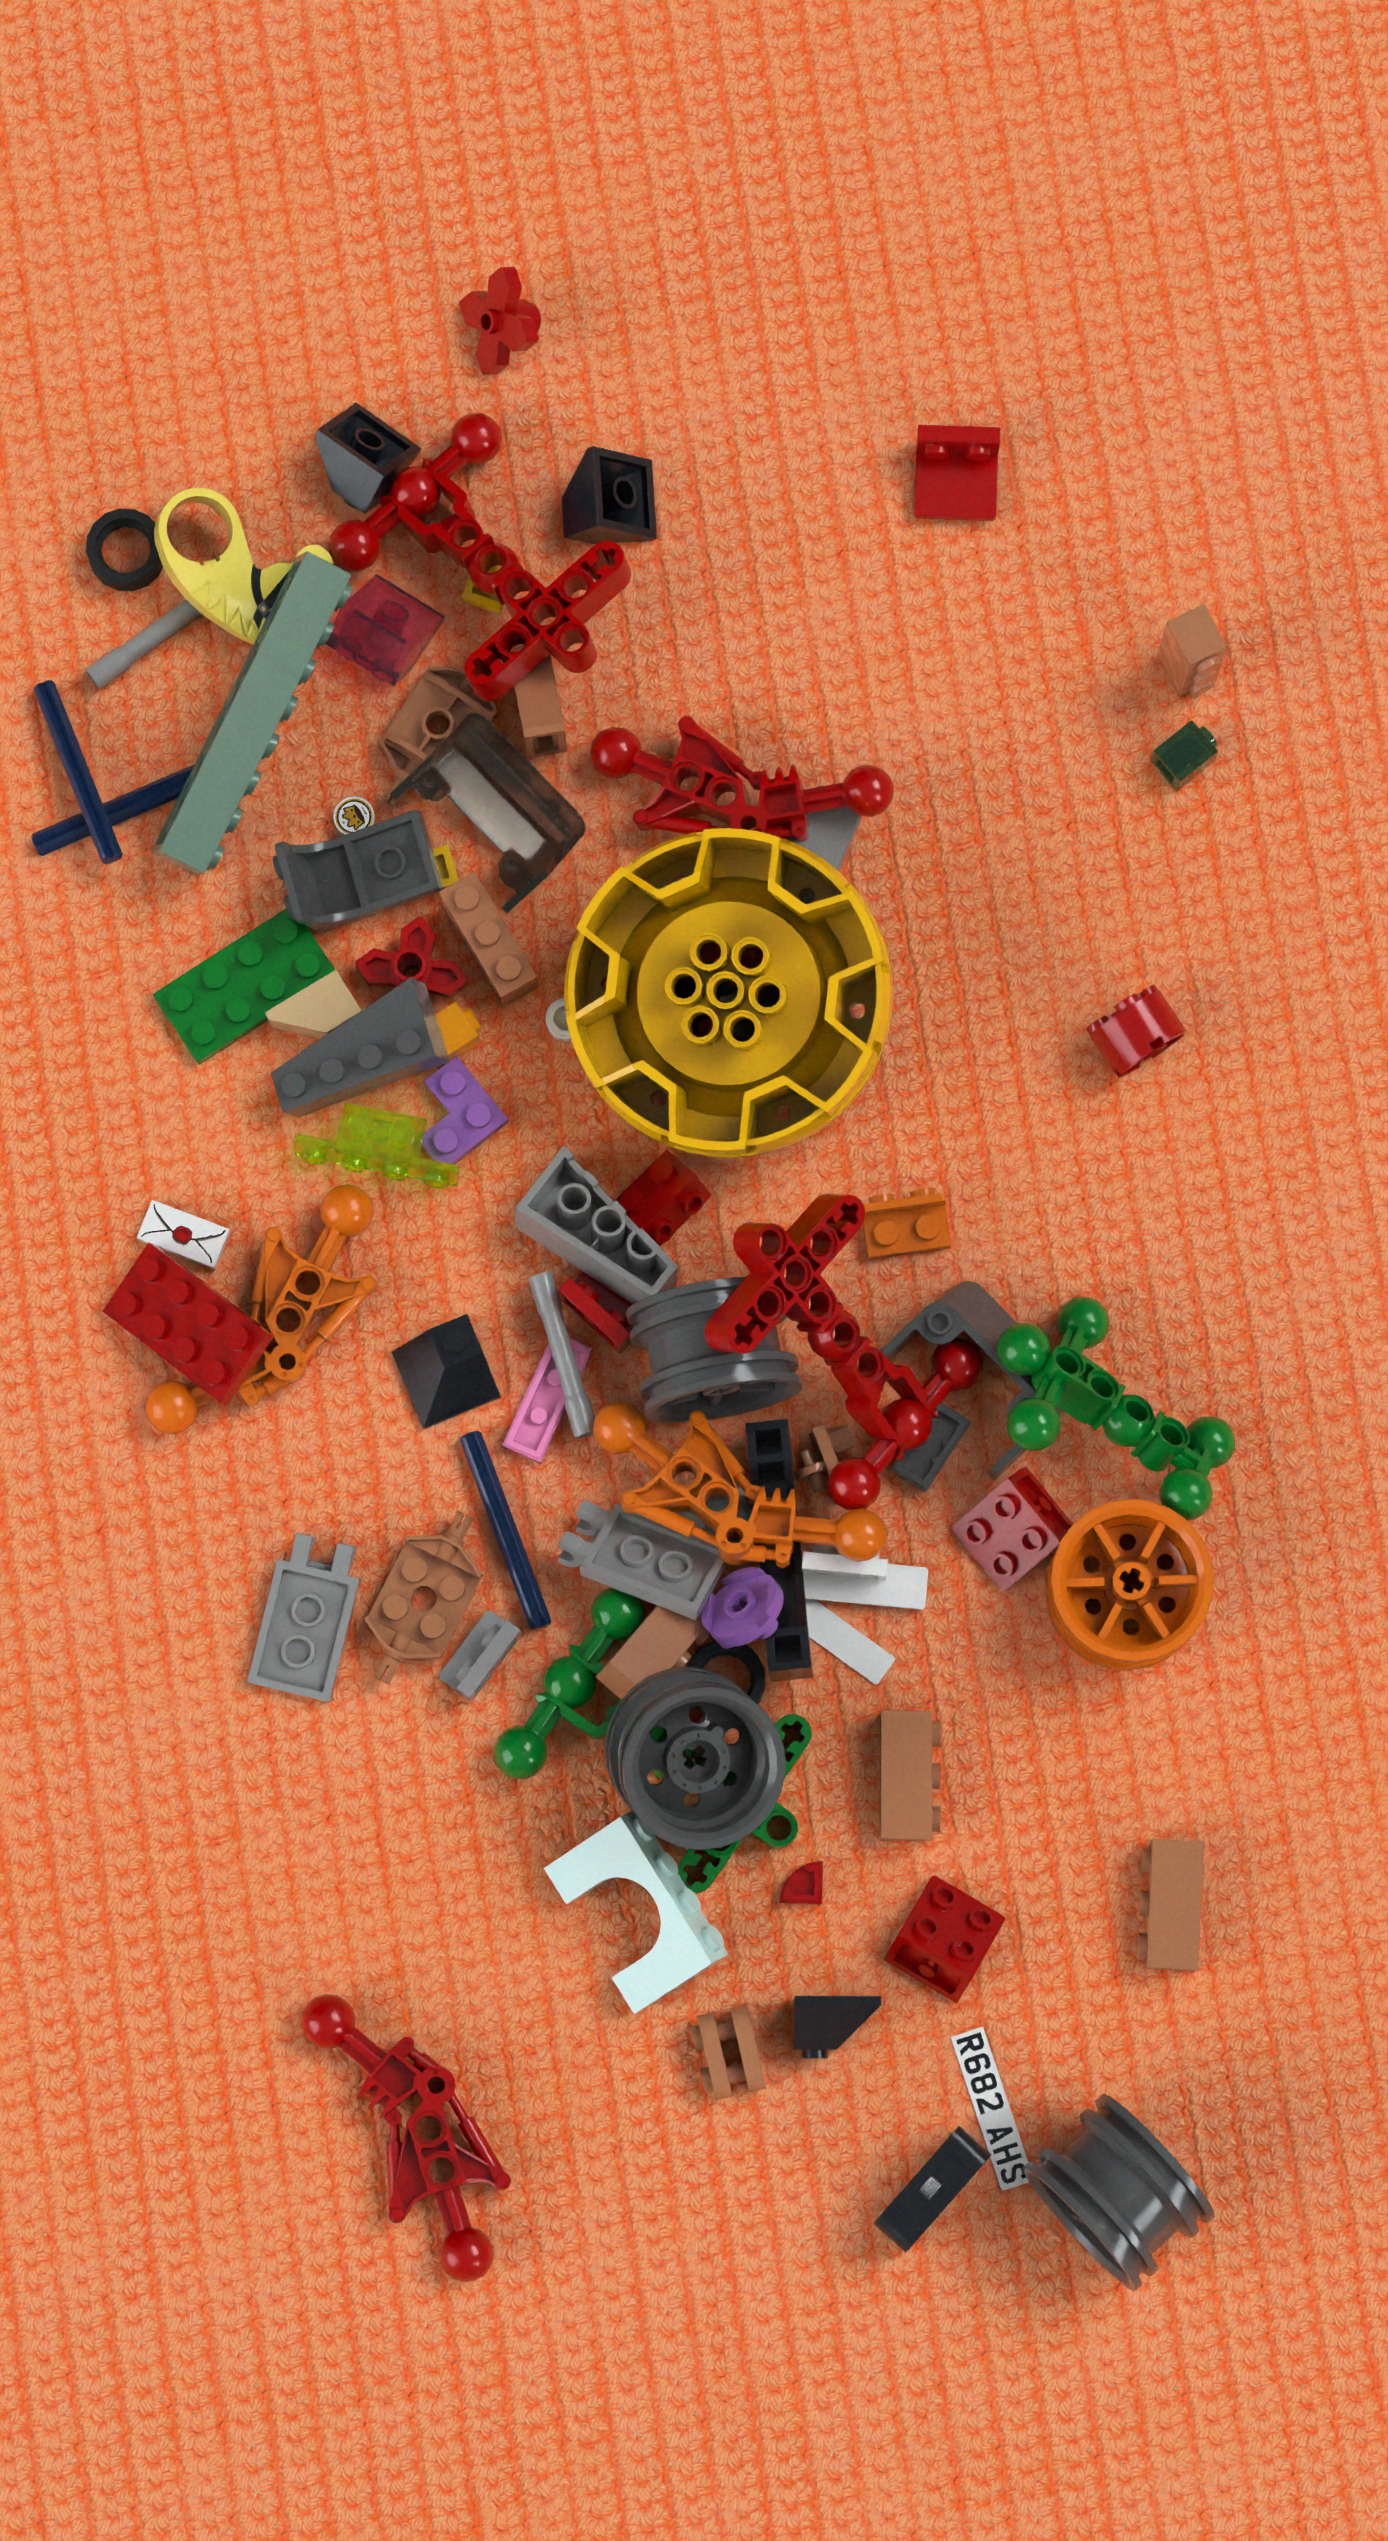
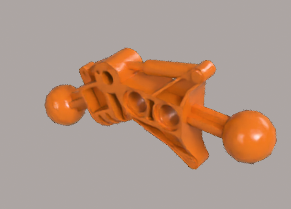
M350 1184L339 1185L329 1190L325 1195L320 1207L321 1219L325 1226L307 1260L299 1257L287 1247L282 1233L277 1227H269L265 1231V1240L250 1301L253 1302L250 1317L260 1324L262 1307L265 1305L266 1326L269 1332L274 1335L273 1339L277 1347L270 1354L266 1350L263 1352L238 1389V1393L247 1405L255 1406L258 1404L260 1396L266 1393L270 1395L288 1384L301 1380L307 1369L306 1361L325 1340L328 1342L363 1301L376 1290V1280L372 1276L348 1279L329 1272L346 1238L362 1233L371 1223L374 1214L373 1203L369 1195L360 1187ZM304 1274H311L319 1279L320 1287L316 1293L304 1295L296 1288L297 1280ZM337 1306L316 1330L318 1334L304 1350L299 1348L298 1346L314 1315ZM292 1311L298 1314L301 1319L300 1326L293 1332L280 1330L276 1322L281 1313ZM284 1358H293L296 1362L295 1366L290 1370L281 1368L280 1363ZM166 1381L158 1384L150 1391L146 1399L145 1412L148 1421L155 1429L163 1433L176 1434L188 1429L198 1415V1407L210 1401L213 1397L194 1382L186 1385L180 1381ZM260 1381L263 1382L262 1384L254 1388L253 1385Z
M624 1401L611 1402L601 1408L594 1419L593 1433L595 1440L604 1450L614 1454L631 1452L658 1473L644 1487L624 1492L621 1495L622 1510L626 1513H636L688 1538L693 1535L715 1545L719 1557L729 1565L738 1566L745 1564L747 1561L765 1563L766 1559L775 1560L778 1567L785 1568L790 1563L794 1541L836 1545L842 1555L856 1562L871 1560L885 1547L887 1540L886 1526L882 1519L872 1511L864 1508L853 1509L843 1514L839 1520L797 1516L795 1489L790 1490L787 1499L781 1498L780 1487L775 1489L772 1497H766L765 1486L759 1487L749 1483L743 1475L745 1470L710 1426L705 1414L701 1411H693L690 1414L689 1435L675 1455L646 1433L644 1415L632 1404ZM683 1471L691 1472L696 1476L694 1482L686 1486L677 1484L674 1478ZM735 1480L745 1492L746 1501L754 1505L748 1522L739 1518L740 1496ZM714 1497H723L729 1502L728 1506L721 1511H713L706 1505ZM674 1512H691L716 1531V1535L696 1527V1522ZM734 1539L740 1540L739 1543H731L730 1541Z

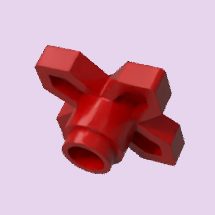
M500 267L489 276L487 293L485 291H471L459 302L465 324L481 330L476 357L483 375H495L509 365L510 349L513 352L527 351L539 340L537 332L541 325V315L535 304L520 299L522 285L515 267Z
M421 916L401 929L400 949L398 951L390 953L373 948L355 962L357 970L369 986L393 987L394 989L410 978L405 976L409 969H417L419 971L412 978L425 983L428 993L451 998L468 986V978L455 961L430 960L436 941V934Z

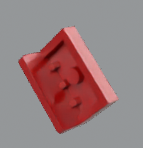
M666 1149L615 1200L627 1211L626 1215L639 1229L643 1228L661 1246L669 1241L673 1234L693 1214L702 1208L703 1204L711 1197V1194L699 1177Z

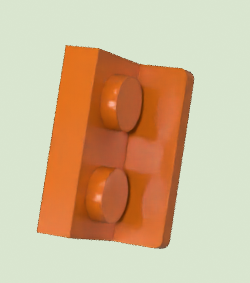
M923 1188L911 1191L908 1198L894 1199L893 1194H881L869 1197V1203L863 1204L865 1207L863 1230L868 1260L951 1248L945 1208V1193L935 1194L934 1188Z

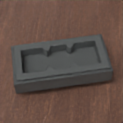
M942 1402L936 1408L939 1418L932 1419V1432L926 1443L917 1449L904 1451L903 1461H895L890 1469L891 1472L924 1493L927 1492L971 1424L970 1420Z

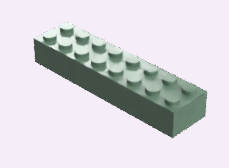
M308 551L296 557L151 853L195 875L205 874L206 870L209 871L216 868L225 849L219 843L224 833H232L241 818L243 810L237 807L243 796L252 794L260 779L261 773L256 771L260 760H264L265 757L269 758L277 745L280 736L275 734L274 731L279 721L282 723L283 720L287 721L297 704L298 698L292 695L297 685L308 681L316 665V661L311 659L315 648H319L320 645L324 646L333 631L335 624L329 620L334 611H337L339 608L342 609L346 604L353 589L352 586L347 584L352 574Z

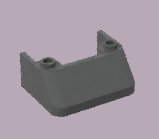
M960 1282L924 1308L880 1350L890 1361L918 1333L933 1345H945L952 1342L964 1331L1022 1390L1009 1404L1007 1418L1011 1408L1016 1403L1025 1398H1033L1036 1392L1031 1380L1032 1375H1018L1009 1372L1001 1364L998 1357L997 1345L1001 1334L1017 1322L983 1287L975 1282ZM1056 1406L1055 1409L1061 1418L1066 1412ZM1015 1444L991 1467L989 1476L995 1481L1026 1449L1020 1448Z

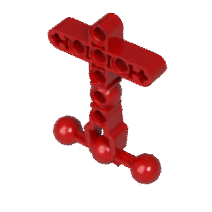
M469 413L456 422L452 428L451 445L436 459L431 461L430 459L423 458L422 467H407L397 473L391 482L390 495L379 496L382 506L364 522L361 520H347L338 525L330 535L329 550L333 561L339 567L349 572H362L371 567L379 557L380 539L401 522L403 527L427 552L437 553L442 551L450 556L458 565L466 568L474 586L488 595H495L497 602L501 605L505 604L508 612L513 617L468 657L464 666L465 675L475 695L484 701H494L504 696L550 654L570 672L581 673L590 669L596 662L597 651L590 633L584 624L628 585L631 579V569L620 545L613 541H602L590 548L545 588L531 573L523 569L519 558L511 548L501 543H494L489 533L484 534L481 526L475 520V513L467 494L450 478L467 463L471 465L485 464L494 459L501 448L502 435L500 427L493 418L483 413ZM442 493L453 504L455 514L445 517L441 525L435 522L427 526L418 518H423L436 509L440 503ZM475 540L472 545L461 547L466 541ZM494 566H502L496 572L487 573ZM579 590H587L585 594L580 597H571L575 592ZM520 592H529L523 598L514 599V597ZM546 618H556L548 625H540ZM573 644H583L576 651H567ZM516 645H525L523 649H521L518 652H510V650Z
M823 1194L818 1196L787 1231L780 1225L773 1223L748 1222L737 1228L734 1233L733 1247L738 1257L750 1270V1273L710 1317L705 1326L704 1333L707 1344L713 1350L744 1354L755 1349L784 1315L790 1320L799 1323L797 1325L799 1331L808 1332L807 1340L812 1351L825 1359L824 1362L828 1366H831L832 1373L848 1396L845 1401L847 1412L870 1437L877 1438L861 1458L854 1457L842 1460L834 1466L828 1477V1491L833 1502L843 1509L850 1511L859 1508L866 1509L875 1503L881 1490L879 1474L892 1459L903 1461L904 1451L917 1449L926 1443L932 1432V1419L939 1418L937 1406L951 1390H965L977 1383L983 1372V1358L978 1347L965 1339L955 1338L948 1344L939 1345L931 1357L932 1375L921 1386L908 1366L894 1365L878 1348L869 1345L871 1340L867 1336H860V1326L855 1316L844 1310L841 1302H837L834 1291L820 1273L861 1228L865 1219V1207L862 1201L853 1195ZM760 1237H762V1245H761V1248H760V1245H759ZM811 1238L813 1240L812 1248L810 1246ZM785 1267H786V1271H787V1273H786V1278H784V1270H785ZM760 1297V1307L758 1309L757 1303L758 1298ZM809 1299H811L810 1309H809V1305H808V1304H809ZM835 1328V1337L833 1339V1331ZM887 1381L900 1395L901 1399L894 1400L888 1404L882 1413L878 1408V1402L881 1398L880 1393L884 1389V1383Z

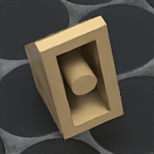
M334 970L266 1011L265 1015L272 1028L321 1039L362 1010L337 970Z

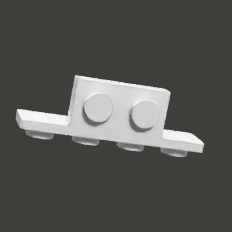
M814 1545L812 1546V1552L803 1551L802 1556L805 1597L810 1600L923 1610L926 1604L928 1569L925 1567L888 1564V1559H879L880 1553L871 1560L856 1562L846 1558L844 1555H837V1548L830 1546Z

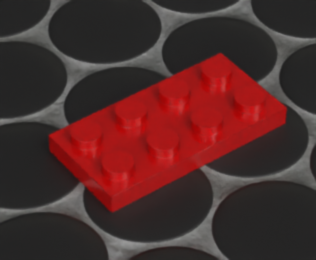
M148 1242L103 1309L105 1314L219 1403L227 1406L274 1337L268 1330L164 1250Z

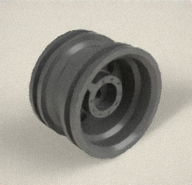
M746 1277L715 1279L672 1288L644 1298L627 1309L628 1325L633 1327L630 1331L631 1344L637 1348L648 1350L652 1375L643 1380L639 1385L641 1397L647 1400L643 1405L646 1419L661 1423L689 1422V1416L693 1411L703 1412L707 1420L730 1417L775 1405L797 1395L802 1390L801 1376L795 1373L799 1368L797 1356L790 1352L781 1351L776 1325L756 1348L749 1353L716 1351L705 1340L704 1332L708 1320ZM760 1297L758 1298L757 1303L758 1309L760 1307ZM784 1315L777 1324L783 1322L787 1316Z
M681 1667L667 1669L648 1676L630 1689L617 1705L608 1723L604 1743L605 1764L613 1787L625 1804L649 1830L659 1838L676 1846L702 1850L721 1848L743 1839L757 1829L772 1812L782 1792L786 1772L785 1749L778 1729L768 1714L729 1678L711 1670ZM693 1706H700L704 1710V1715L699 1722H692L689 1718V1711ZM656 1726H661L666 1730L667 1736L662 1742H654L650 1737L651 1730ZM729 1729H737L739 1733L737 1742L727 1744L724 1739L725 1733ZM686 1748L690 1750L696 1749L698 1754L694 1759L689 1756L685 1758L683 1752ZM657 1769L663 1772L664 1776L659 1784L648 1782L647 1776L652 1770ZM728 1772H734L736 1774L735 1782L730 1786H724L722 1782ZM687 1793H695L699 1796L698 1802L693 1806H686L683 1803V1798Z
M1102 2094L1095 2100L1098 2109L1096 2112L1087 2108L1079 2115L1085 2131L1061 2153H1057L1047 2146L1038 2153L1041 2163L1037 2165L1030 2161L1022 2169L1034 2190L1073 2237L1113 2277L1130 2290L1136 2291L1142 2285L1139 2277L1141 2273L1152 2276L1158 2270L1152 2254L1176 2231L1189 2238L1194 2237L1199 2232L1196 2222L1200 2220L1204 2223H1209L1215 2217V2213L1197 2184L1162 2143L1120 2103L1110 2096Z

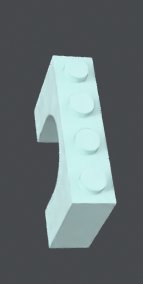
M633 1811L619 1817L544 1868L566 1905L583 1897L608 1879L616 1877L627 1878L639 1883L654 1898L661 1919L660 1933L656 1944L648 1954L612 1977L634 2014L652 2005L728 1955L720 1932L709 1924L700 1910L701 1904L697 1895L688 1889L680 1878L675 1860L670 1854L664 1852L655 1838V1834L638 1819Z

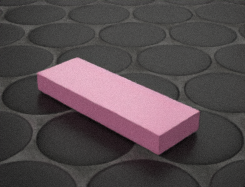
M569 1338L581 1376L593 1349ZM549 1344L502 1444L504 1448L540 1464L566 1410L564 1393Z

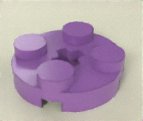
M757 1567L742 1568L727 1575L721 1580L725 1586L719 1590L716 1596L711 1593L702 1609L701 1620L703 1626L724 1649L742 1646L757 1638L765 1639L770 1637L778 1627L776 1618L779 1616L783 1606L784 1597L780 1585L771 1575L766 1574Z

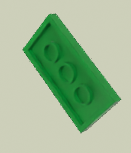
M284 909L161 988L153 996L198 1065L267 1022L266 1011L333 972L335 968L307 926L298 923L296 919H292L287 909Z

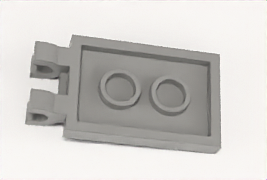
M583 1500L577 1511V1517L580 1518V1521L576 1526V1532L594 1537L591 1542H588L566 1531L559 1542V1548L563 1551L558 1558V1563L569 1567L580 1566V1575L697 1620L727 1565L719 1557L717 1547L693 1535L688 1538L636 1513H626L622 1510L621 1505L617 1503L612 1511L608 1512L589 1501Z
M296 1533L290 1562L277 1559L247 1683L331 1702L361 1580L349 1576L356 1547L337 1543L332 1565L311 1561L310 1557L316 1538Z

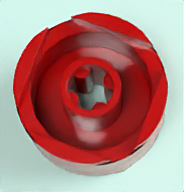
M1154 984L1137 995L1134 993L1114 1007L1116 1012L1109 1017L1105 1015L1086 1028L1090 1038L1118 1078H1122L1140 1067L1139 1064L1151 1057L1152 1059L1180 1040L1184 1033L1187 1032L1171 1006Z

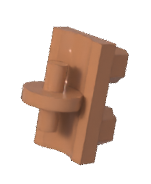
M822 1424L812 1428V1432L809 1435L820 1462H815L811 1449L799 1453L804 1468L794 1473L797 1482L809 1479L814 1493L825 1489L820 1474L824 1473L828 1482L831 1471L839 1463L836 1454L855 1447L848 1425L826 1429L825 1425Z

